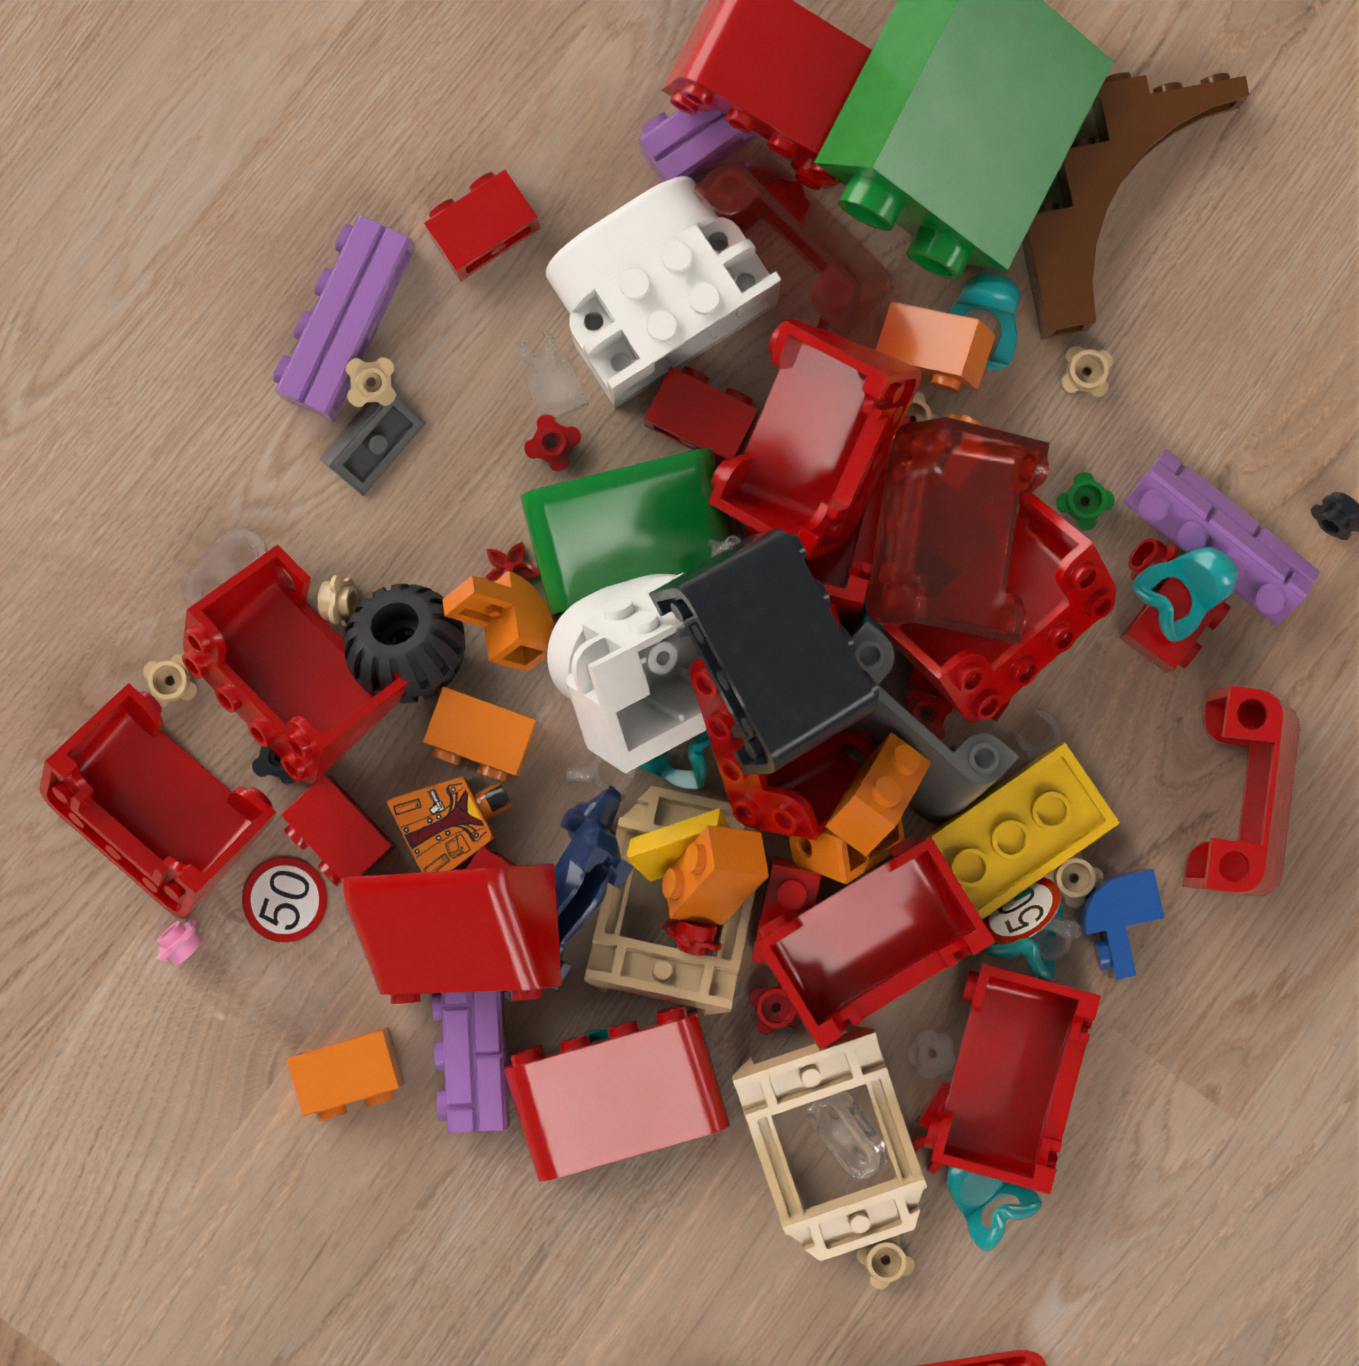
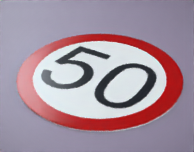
M278 857L262 863L247 879L242 895L243 911L251 927L264 938L282 943L294 942L310 935L323 920L328 902L326 886L320 874L310 864L293 857Z
M1041 878L1027 888L1033 889L1027 896L1017 901L1011 899L984 918L983 922L994 940L998 943H1012L1022 938H1029L1042 930L1052 920L1059 908L1061 895L1057 885L1047 878Z

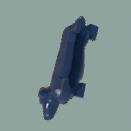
M608 786L589 802H579L574 808H570L564 814L561 821L562 828L567 830L571 842L554 868L562 981L571 968L568 962L562 960L567 942L601 905L607 892L608 883L620 889L634 868L632 864L621 858L618 841L615 837L616 833L610 829L621 802V794L614 786Z

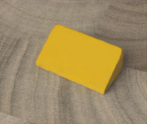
M721 808L631 838L626 856L630 863L649 882L664 877L665 872L677 861L707 825L730 828Z

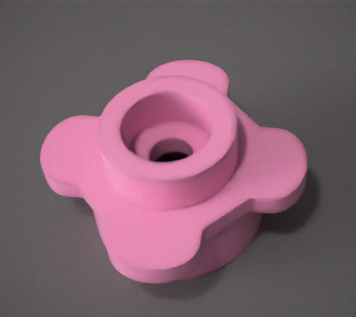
M192 918L184 925L177 921L167 928L157 940L161 946L157 950L159 955L156 959L159 962L167 959L173 966H177L193 954L203 941V938L196 932L194 927L197 922Z

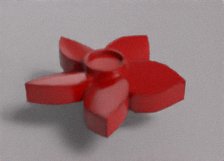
M523 542L512 546L508 551L507 557L499 550L487 549L488 560L496 568L486 575L485 578L489 581L496 582L508 571L521 576L527 581L540 575L535 566L523 562L525 556Z

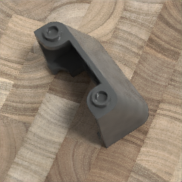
M867 621L852 637L855 644V652L853 654L862 671L867 672L878 687L877 709L847 729L871 733L875 749L892 732L929 759L932 763L908 805L929 822H946L962 812L1001 778L1019 756L997 737L984 733L969 737L958 748L952 746L949 749L878 685L891 670L895 654L889 640ZM846 743L845 749L863 763L861 752L855 746Z

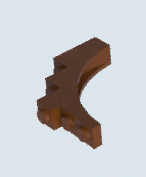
M1121 72L1105 78L1092 104L1100 143H1095L1094 138H1082L1073 141L1057 173L1064 208L1059 209L1057 203L1041 205L1022 241L1041 339L1090 330L1096 322L1093 293L1096 244L1107 209L1119 186L1142 158L1173 134L1202 119L1239 109L1250 95L1246 76L1230 79L1228 73H1219L1205 77L1200 81L1201 84L1189 87H1183L1181 82H1171L1154 88L1151 94L1146 75L1131 78L1129 72Z

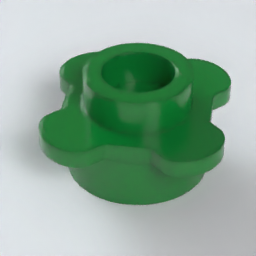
M1081 472L1074 477V485L1067 492L1060 493L1057 496L1056 507L1060 512L1070 514L1076 520V525L1079 529L1088 531L1096 526V519L1104 510H1110L1114 506L1115 498L1111 491L1105 490L1102 485L1094 481V477L1090 473ZM1082 497L1089 499L1090 503L1088 506L1081 504Z

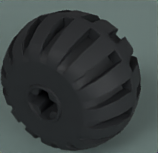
M402 583L391 585V590L388 591L383 587L372 592L373 598L371 600L368 598L362 600L356 607L355 612L352 613L345 629V661L351 675L366 691L376 696L394 682L393 672L400 673L403 681H410L405 687L406 692L400 697L401 704L416 703L420 696L427 700L437 695L436 689L438 687L443 688V686L447 687L454 679L463 662L466 647L462 621L444 616L442 601L444 597L438 592H434L431 588Z

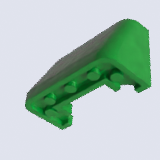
M712 448L697 449L537 488L521 494L520 499L552 618L562 616L574 603L602 588L652 574L678 575L685 573L735 545L729 515L708 503L714 490L711 484L712 477L717 469Z

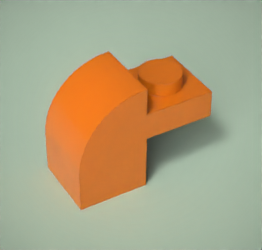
M508 571L496 582L489 581L483 577L470 576L442 599L444 616L484 628L489 662L529 672L547 658L548 644L554 629L552 615L540 593L521 576Z

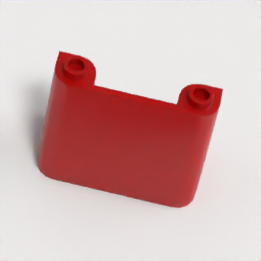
M789 319L784 320L774 330L768 343V350L771 352V362L780 369L744 454L737 455L730 461H722L717 467L711 481L714 490L708 503L760 533L776 528L782 529L787 534L794 533L804 545L807 559L809 560L839 549L853 534L917 392L922 374L920 369L900 359L803 321Z
M128 683L45 760L39 787L40 794L55 813L172 915L185 919L207 897L269 826L276 815V811L272 808L269 798L255 787L247 789L239 786L233 792L230 791L161 730L163 721L160 715L162 707L159 702L148 692H139Z
M915 834L909 836L888 849L893 858L791 921L783 913L759 928L763 938L755 944L813 1042L820 1050L842 1037L841 1033L848 1029L847 1025L850 1024L855 1027L863 1022L862 1020L937 973L958 963L956 958L961 960L971 953L975 955L996 942L931 836L920 842Z
M554 863L342 878L343 900L380 995H390L391 1004L421 1002L420 994L511 991L512 1000L542 998V988L562 986Z
M983 963L980 973L970 971L962 1000L972 1002L949 1094L942 1120L934 1117L931 1118L924 1147L934 1149L931 1161L1050 1195L1057 1171L1055 1168L1058 1156L1056 1155L1057 1152L1060 1153L1062 1139L1086 1045L1090 1037L1088 1030L1091 1029L1093 1020L1096 1018L1101 995Z

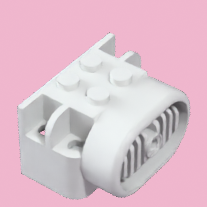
M686 176L672 178L652 187L598 221L560 249L546 268L547 280L570 313L569 326L574 345L615 409L663 379L670 366L675 369L682 367L775 307L778 303L781 278L777 272L770 275L755 253L756 247L752 241L745 238L740 228L733 221L724 217H718L696 182Z
M684 573L678 575L652 574L602 588L570 606L560 617L550 636L547 650L549 673L557 689L572 701L586 747L624 773L637 768L706 730L689 672L691 663L700 658V655L689 636L680 637L676 630L677 627L684 623L680 622L673 612L660 616L648 594Z

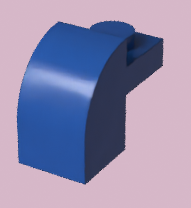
M1141 869L1104 879L1102 883L1094 887L1085 896V903L1080 907L1078 916L1079 933L1088 935L1099 932L1101 940L1094 942L1095 955L1100 970H1108L1110 978L1118 980L1136 976L1126 926L1164 918L1154 869Z

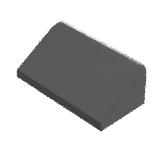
M397 396L388 406H382L378 402H367L323 453L320 460L364 496L426 422Z

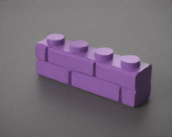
M716 108L709 112L698 111L696 115H689L678 110L669 117L665 113H660L649 120L641 129L644 135L639 138V149L657 172L662 182L681 176L690 177L695 180L759 134L754 131L744 133L733 128L724 120L726 114Z
M358 215L353 226L346 224L340 232L335 246V250L340 252V255L332 270L326 267L322 271L315 287V294L320 297L312 314L305 311L300 317L294 331V338L299 340L291 357L284 355L281 358L273 376V381L278 383L275 391L281 398L333 422L350 388V376L345 371L346 365L354 358L363 360L415 250L413 241L408 236L384 227L362 215Z
M1166 449L1140 478L1123 503L1185 553L1201 547H1212L1226 553L1232 558L1238 571V581L1234 592L1276 626L1280 625L1308 596L1320 571L1268 529L1261 528L1258 521L1189 466L1185 467L1182 465L1183 461Z
M504 992L432 993L433 1021H442L443 1041H435L434 1043L435 1069L445 1073V1091H437L438 1121H447V1133L507 1130L510 1126L508 1083L503 1070L507 1065Z

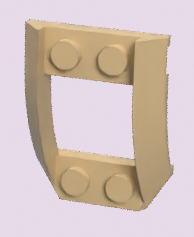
M651 786L637 800V804L623 817H619L615 837L618 841L621 858L630 863L626 855L631 838L721 808L730 828L755 832L756 830L744 826L736 820L729 802ZM635 867L620 889L608 883L606 895L600 905L584 981L606 994L608 989L705 1009L704 1015L731 1012L755 891L722 925L719 938L722 948L717 951L716 957L710 955H692L682 952L677 948L620 936Z
M847 1025L848 1033L842 1034V1037L821 1050L813 1044L754 1064L752 1057H750L732 1076L785 1236L790 1235L801 1243L804 1250L820 1262L914 1230L920 1213L919 1202L924 1188H927L874 1028ZM865 1085L896 1178L803 1210L772 1116Z

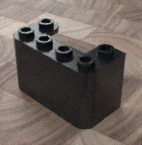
M778 528L749 536L648 593L660 616L673 612L675 617L684 623L677 627L676 630L680 637L689 636L736 723L735 726L730 728L733 737H743L744 739L743 746L733 751L744 774L774 773L875 712L877 709L876 699L879 697V690L875 681L867 672L862 671L853 654L855 652V644L851 635L843 626L838 625L829 608L831 606V599L828 591L819 580L814 579L805 562L807 553L804 545L794 533L787 534Z

